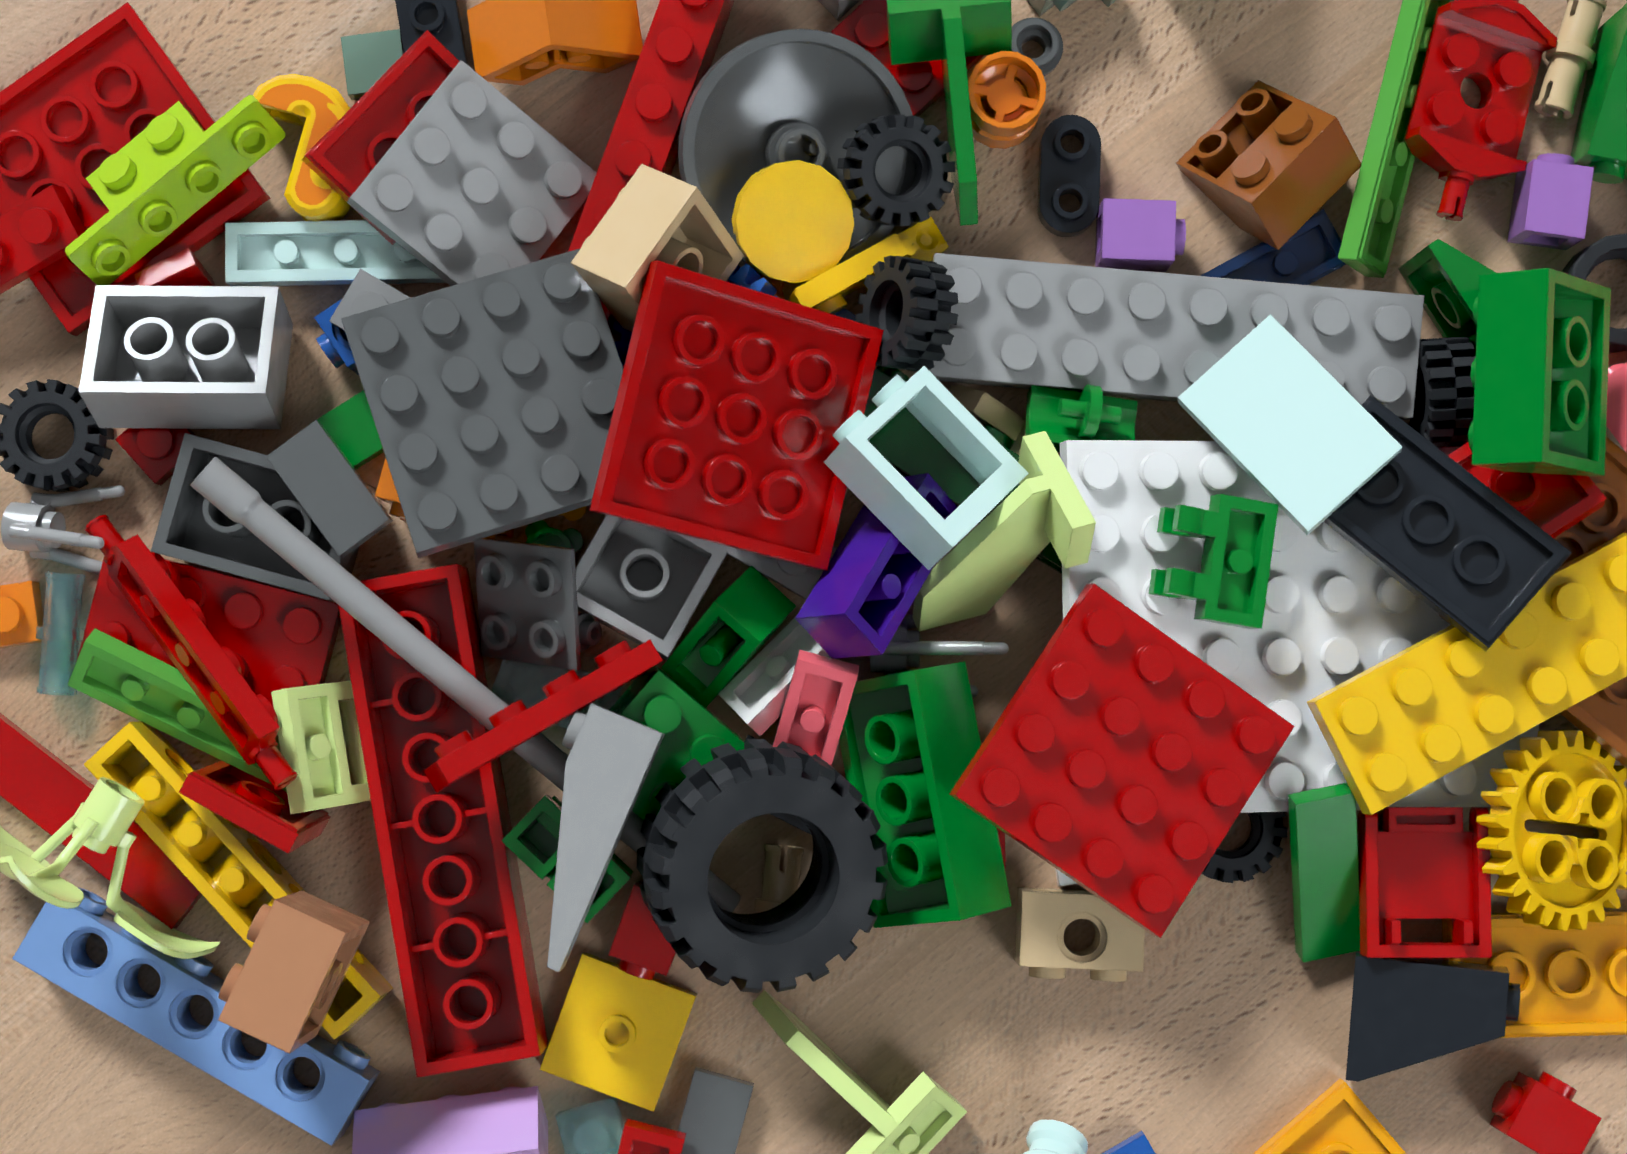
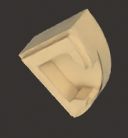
M958 384L957 386L951 385L949 392L982 426L983 424L989 425L1014 441L1017 439L1025 424L1021 416L986 392Z

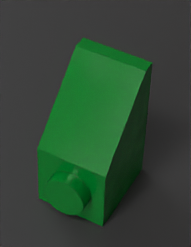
M751 565L712 603L661 668L689 694L707 707L767 642L794 610L796 605Z

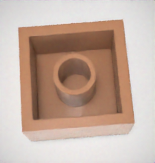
M303 890L275 899L272 906L263 904L254 917L247 933V939L254 942L244 966L236 963L221 987L218 998L225 1001L226 1004L218 1021L289 1054L317 1036L370 921Z

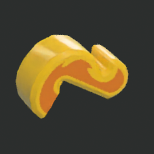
M297 74L279 75L259 85L253 96L274 119L303 127L284 193L286 200L305 221H340L349 211L350 205L304 163L302 159L351 107L337 89L309 76Z

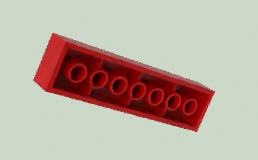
M452 564L360 581L488 688L483 656H481L480 637L468 568L459 564ZM339 606L416 1076L418 1078L540 1056L548 1047V1039L517 856L501 841L512 830L500 757L437 793L424 773L425 769L439 760L434 748L465 730L469 731L473 740L489 730Z

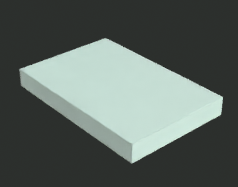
M1271 314L1178 397V403L1276 504H1279V507L1307 536L1402 450V446Z

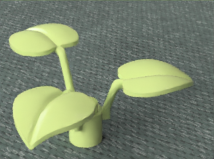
M100 777L85 802L81 803L74 816L35 852L0 826V872L18 881L26 890L41 900L65 909L78 907L84 898V893L78 887L58 875L64 870L82 845L101 854H105L110 846H118L106 906L116 913L113 919L119 926L153 949L181 959H191L210 954L220 944V942H209L192 937L174 928L170 929L160 920L123 900L120 892L129 848L137 837L128 829L145 803L139 795L122 784L105 777ZM72 834V840L54 863L49 864L45 858Z

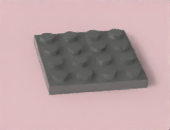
M580 249L341 318L418 558L591 505L623 373V366L598 294L589 287L571 264V261Z

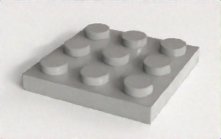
M460 60L352 194L347 203L450 286L539 261L588 198L597 172L465 62Z

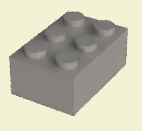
M96 285L79 394L98 427L281 429L293 323L279 287Z

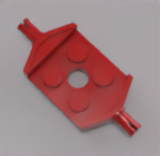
M1456 0L1437 9L1405 141L1412 155L1439 173L1438 179L1446 181L1439 210L1436 213L1440 218L1445 217L1446 220L1461 221L1463 219L1469 187L1474 184V181L1509 176L1526 169L1527 162L1520 159L1517 160L1542 54L1547 50L1555 48L1558 38L1523 4H1520L1519 0ZM1464 78L1473 80L1480 89L1481 100L1476 109L1468 106L1461 96L1460 89Z

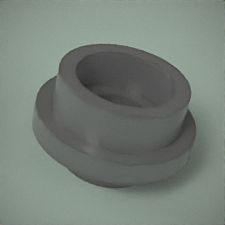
M1032 17L1018 21L1012 26V52H1019L1025 55L1022 51V45L1028 41L1038 42L1043 48V54L1038 58L1031 59L1041 69L1043 76L1048 75L1057 67L1062 57L1063 41L1059 31L1053 24L1041 18Z

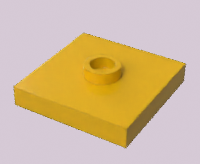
M584 952L580 958L539 1070L654 1112L697 994L656 978L650 981L632 976L619 970L618 964Z

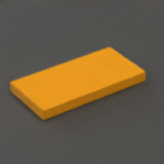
M1627 910L1604 911V922L1588 921L1586 930L1568 929L1567 931L1543 929L1540 925L1523 923V914L1491 913L1492 958H1443L1449 961L1507 967L1510 973L1509 983L1520 984L1518 1021L1506 1020L1505 1036L1501 1038L1627 1035ZM1442 919L1443 942H1452V919Z

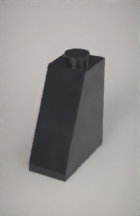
M1356 951L1346 1080L1359 1082L1504 1037L1506 1020L1518 1021L1520 984L1509 983L1510 973L1507 967L1431 958H1367L1360 955V951Z

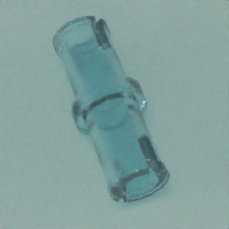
M45 572L46 589L43 626H36L35 636L36 639H42L39 685L36 693L66 696L77 695V690L67 684L77 661L79 642L84 640L85 629L80 628L85 574Z

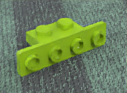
M253 95L246 96L206 131L179 101L176 102L166 112L154 118L147 128L117 153L106 158L100 167L86 178L109 212L65 248V254L96 285H110L282 141L286 136L285 131Z

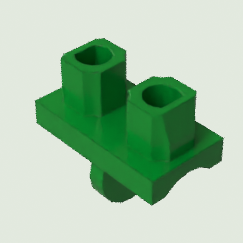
M1087 384L1082 392L1031 385L1027 392L1025 436L1046 431L1057 452H1060V442L1066 440L1135 441L1138 401L1103 396L1100 386Z

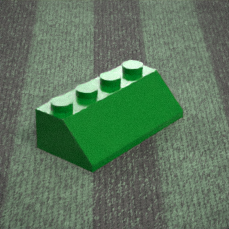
M966 661L856 681L839 744L846 780L863 795L862 801L874 811L881 826L876 835L886 843L888 863L885 866L877 867V871L887 879L884 899H873L870 905L872 911L878 916L873 927L882 928L960 921L1011 907L997 827L949 795L981 746Z

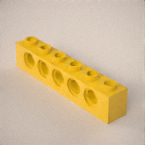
M129 722L84 763V766L97 780L100 777H105L116 781L135 792L144 800L145 803L135 817V822L251 949L254 942L247 939V933L263 904L272 906L275 899L301 890L305 891L252 833L178 793L188 773L195 770L156 728L144 722ZM357 949L322 1023V1027L334 1040L350 1030L394 989L359 949Z

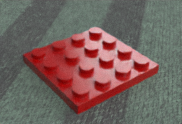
M128 2L0 92V216L49 186L56 185L65 188L87 230L109 212L106 205L86 180L91 173L100 167L106 158L117 153L147 128L154 118L166 112L178 101L190 112L204 131L216 122L139 14ZM248 168L110 285L138 286L134 274L184 249L189 248L192 253H195L225 231V223H237L271 199ZM67 255L29 277L68 333L76 337L89 328L96 284Z
M658 260L650 262L590 511L809 568L827 571L847 486L833 473L824 461L839 445L832 436L835 431L857 410H860L863 414L865 413L884 330Z
M1086 584L949 795L1148 933L1161 938L1295 726L1096 584Z

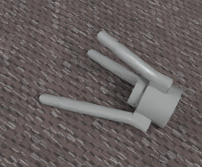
M117 485L58 494L34 492L30 503L11 502L6 507L1 521L3 544L9 550L29 551L30 557L34 559L52 560L99 575L102 566L101 561L65 551L58 547L64 544L101 549L105 544L103 538L66 531L65 518L62 513L55 512V508L122 497L126 492L125 488Z
M912 614L903 618L883 655L870 656L871 672L891 675L911 671L908 667H919L920 655H1003L1008 652L1009 647L1004 642L920 641L919 631L908 630L916 627ZM970 685L972 697H975L978 694V689L976 686Z

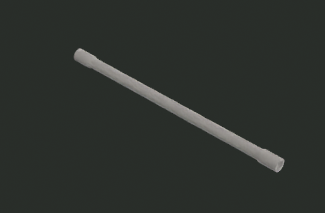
M215 456L190 484L193 489L233 522L247 528L489 731L494 728L488 718L509 705L263 501L258 491ZM540 733L512 749L563 791L565 763L568 755L546 736ZM632 811L620 840L637 853V849L646 847L647 841L640 832L644 820ZM709 870L708 891L713 901L721 909L733 912L741 896Z

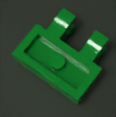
M1216 494L1210 497L1209 511L1181 504L1175 505V509L1168 507L1160 508L1157 533L1204 538L1200 573L1172 567L1167 568V570L1152 569L1148 594L1195 600V620L1247 629H1262L1279 504Z

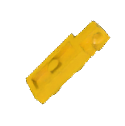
M930 216L929 219L919 222L899 234L895 233L800 285L794 289L788 301L834 315L848 305L844 299L845 296L861 287H864L866 292L868 291V288L863 283L867 275L875 276L873 266L878 261L884 262V257L890 255L932 262L934 253H944L949 246Z

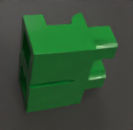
M545 795L501 841L541 880L548 877L550 881L546 885L554 891L562 802L556 796L551 798ZM615 853L586 916V923L631 878L633 871Z

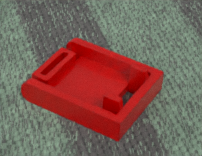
M1386 807L1383 811V831H1378L1377 812L1373 815L1363 814L1359 810L1360 955L1367 958H1492L1491 874L1483 873L1482 867L1490 859V850L1479 849L1476 845L1482 838L1489 836L1488 827L1476 822V816L1489 814L1486 807L1470 808L1469 831H1463V807ZM1396 919H1452V942H1401V921Z

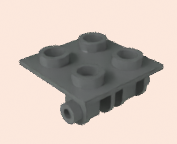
M490 538L475 540L474 555L481 656L568 670L575 669V671L580 670V652L599 643L602 636V628L600 623L594 621L591 615L578 614L574 548Z

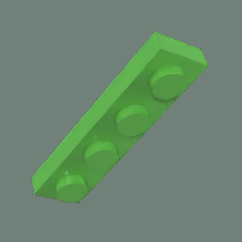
M94 628L83 644L68 681V686L271 784L257 763L248 765L177 668ZM277 733L275 740H276L277 743H278L277 748H278V750L280 751V745H279V739H278V733ZM284 787V788L281 789V790L287 792L286 787Z

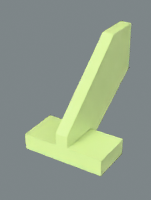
M1046 431L1022 437L1018 463L1029 474L1000 505L929 573L914 599L912 618L919 632L987 614L1050 542L1065 569L1088 563L1096 521Z
M764 990L752 1002L753 1006L783 1042L872 1124L846 1154H929L967 1113L965 1108L950 1093L924 1072L890 1106L794 1013Z

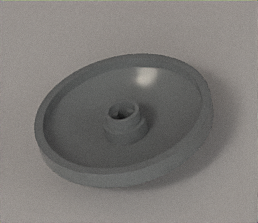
M789 29L764 34L736 46L723 55L707 71L693 91L686 106L679 134L678 159L681 180L699 189L737 244L731 218L737 195L753 174L773 163L800 160L822 166L837 179H843V169H837L838 158H845L847 150L842 147L847 138H854L857 134L854 130L864 123H870L873 118L902 114L913 116L905 94L894 76L874 55L860 45L832 33L811 29ZM899 146L890 147L882 152L875 166V175L879 185L886 192L893 195L907 191L913 185L917 174V166L913 156L906 149ZM852 208L854 229L849 249L837 265L884 240L895 226L866 220L859 215L861 211L858 208Z

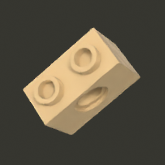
M1017 887L1015 961L1019 966L1029 967L1030 977L1063 979L1066 978V968L1090 969V979L1122 982L1127 981V971L1143 972L1145 930L1088 890ZM1076 919H1087L1094 926L1095 936L1093 942L1088 948L1081 951L1067 949L1063 938L1066 927Z

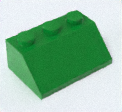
M1552 268L1479 275L1478 295L1473 304V318L1477 326L1476 358L1472 362L1470 371L1472 386L1475 389L1474 417L1468 431V442L1472 451V465L1504 472L1605 476L1610 288Z

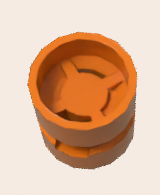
M1000 51L987 55L974 67L968 80L973 137L976 141L990 148L1007 149L1019 145L1031 135L1046 98L1044 76L1041 69L1031 58L1019 52Z

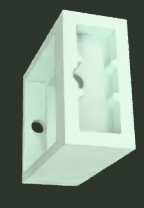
M923 366L907 382L898 374L892 378L872 398L871 401L878 408L868 417L860 410H857L832 435L839 445L824 463L929 571L1029 473L948 389ZM905 407L980 484L946 519L869 442L878 431Z

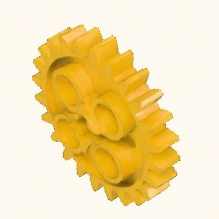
M1540 730L1537 733V737H1521L1519 739L1520 750H1505L1503 752L1504 761L1508 769L1491 768L1489 773L1497 784L1496 791H1481L1480 794L1483 800L1491 806L1490 814L1476 816L1477 823L1488 827L1489 836L1482 838L1476 845L1479 849L1491 851L1492 858L1485 863L1482 871L1487 874L1499 875L1492 893L1498 896L1509 897L1506 910L1509 913L1523 914V923L1540 925L1543 929L1567 931L1568 929L1586 930L1588 921L1599 923L1605 921L1604 908L1619 909L1621 907L1616 889L1627 890V787L1624 785L1627 779V768L1623 765H1614L1616 759L1601 748V745L1595 739L1583 736V732L1580 730ZM1528 820L1596 828L1599 832L1598 839L1577 838L1569 835L1530 832L1525 829L1524 824Z

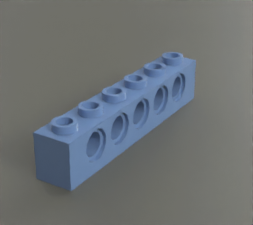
M78 887L84 893V898L80 905L74 909L60 908L45 902L13 956V960L332 1146L345 1134L354 1118V1110L360 1108L380 1073L379 1070L368 1065L371 1057L365 1051L342 1040H339L337 1045H334L317 1035L290 1054L267 1044L263 1056H254L248 1053L242 1044V1031L218 1021L226 1004L225 1001L218 998L225 980L210 972L213 964L203 956L181 959L153 949L119 926L114 921V916L106 911V900L89 890ZM92 933L102 937L107 945V958L102 965L94 963L86 952V942ZM143 964H148L155 968L160 976L161 984L156 995L147 994L139 986L138 972ZM194 995L205 997L213 1007L214 1015L209 1026L197 1023L190 1014V1002ZM297 1057H306L316 1063L320 1072L317 1086L308 1087L296 1079L294 1063Z

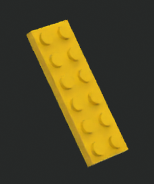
M1622 533L1560 566L1487 651H1484L1451 624L1307 701L1363 814H1375L1627 677V533Z

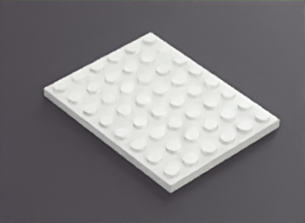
M1066 440L1060 442V458L1096 521L1088 563L1066 569L1062 564L1063 619L1086 584L1094 583L1295 726L1240 813L1289 812L1288 794L1346 783L1307 701L1448 627L1450 624L1324 521L1307 536L1279 506L1262 629H1247L1195 620V600L1148 594L1152 569L1167 570V568L1172 567L1200 573L1204 538L1157 533L1160 508L1168 507L1175 509V505L1181 504L1209 511L1210 497L1216 494L1276 503L1216 441ZM1443 447L1439 449L1446 455H1449L1459 447ZM1539 724L1387 807H1491L1480 796L1481 791H1496L1497 784L1489 773L1491 768L1508 769L1504 761L1503 752L1505 750H1520L1519 739L1521 737H1537ZM1356 801V810H1361Z

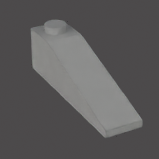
M592 703L587 714L579 711L575 712L562 742V746L571 749L565 763L547 968L560 972L567 963L665 736L662 732Z

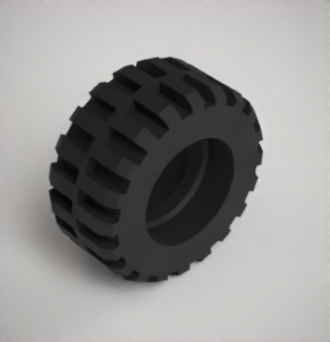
M747 739L743 750L736 751L729 743L712 748L711 754L714 760L701 765L693 758L682 766L680 770L686 778L676 788L666 782L655 796L661 805L657 816L654 814L645 815L640 832L647 842L646 847L637 849L636 867L643 877V882L639 887L644 903L651 912L654 922L667 942L671 944L678 957L691 969L699 967L705 978L709 981L725 986L732 979L740 991L759 993L762 990L763 982H770L776 992L795 989L797 986L795 978L807 974L814 982L829 974L825 964L839 954L846 961L855 952L857 946L851 940L859 929L869 933L878 917L872 911L870 905L873 899H884L887 879L877 871V867L885 866L888 863L886 843L876 835L881 826L874 811L862 801L863 795L848 780L816 754L810 756L799 746L782 741L778 747H773L765 739ZM785 813L794 815L802 820L812 834L813 854L808 873L795 893L780 905L760 913L737 914L721 909L713 901L708 891V872L714 853L723 839L738 825L753 817L764 814Z

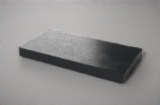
M1370 395L1361 406L1402 446V450L1324 522L1484 651H1487L1565 562L1571 552Z

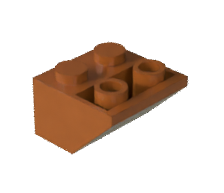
M1259 80L1176 162L1180 171L1241 230L1277 250L1361 167V162L1337 117Z

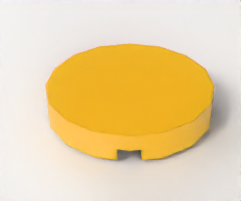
M800 160L773 163L753 174L738 193L731 218L733 233L736 234L737 244L744 254L746 262L765 277L788 283L810 281L835 267L849 249L854 229L852 203L840 180L822 166Z

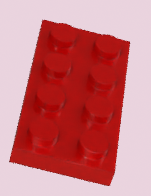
M103 559L78 657L85 640L96 628L177 668L108 574L107 564ZM165 559L171 571L172 582L185 599L190 598L194 600L201 608L206 618L207 629L220 647L226 646L235 654L241 665L243 678L256 695L261 694L265 696L273 706L272 691L325 684L341 623L339 606L336 602Z

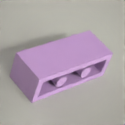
M538 1086L526 1088L506 1087L496 1092L466 1096L446 1095L436 1100L406 1104L386 1103L377 1108L354 1110L352 1154H548V1120Z

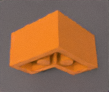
M485 0L467 10L475 72L487 82L524 86L560 68L606 74L639 59L643 48L636 0Z

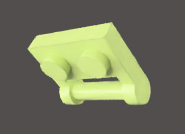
M351 680L272 691L273 707L280 727L278 731L280 752L298 774L296 779L286 786L290 814L371 801Z

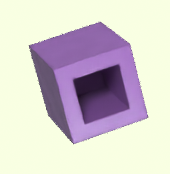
M1556 153L1541 154L1537 156V159L1531 160L1526 165L1525 171L1516 173L1507 242L1568 250L1585 239L1594 167L1574 165L1575 159L1573 157Z
M1103 198L1096 216L1095 267L1167 272L1175 261V255H1183L1185 249L1186 223L1185 219H1176V201Z

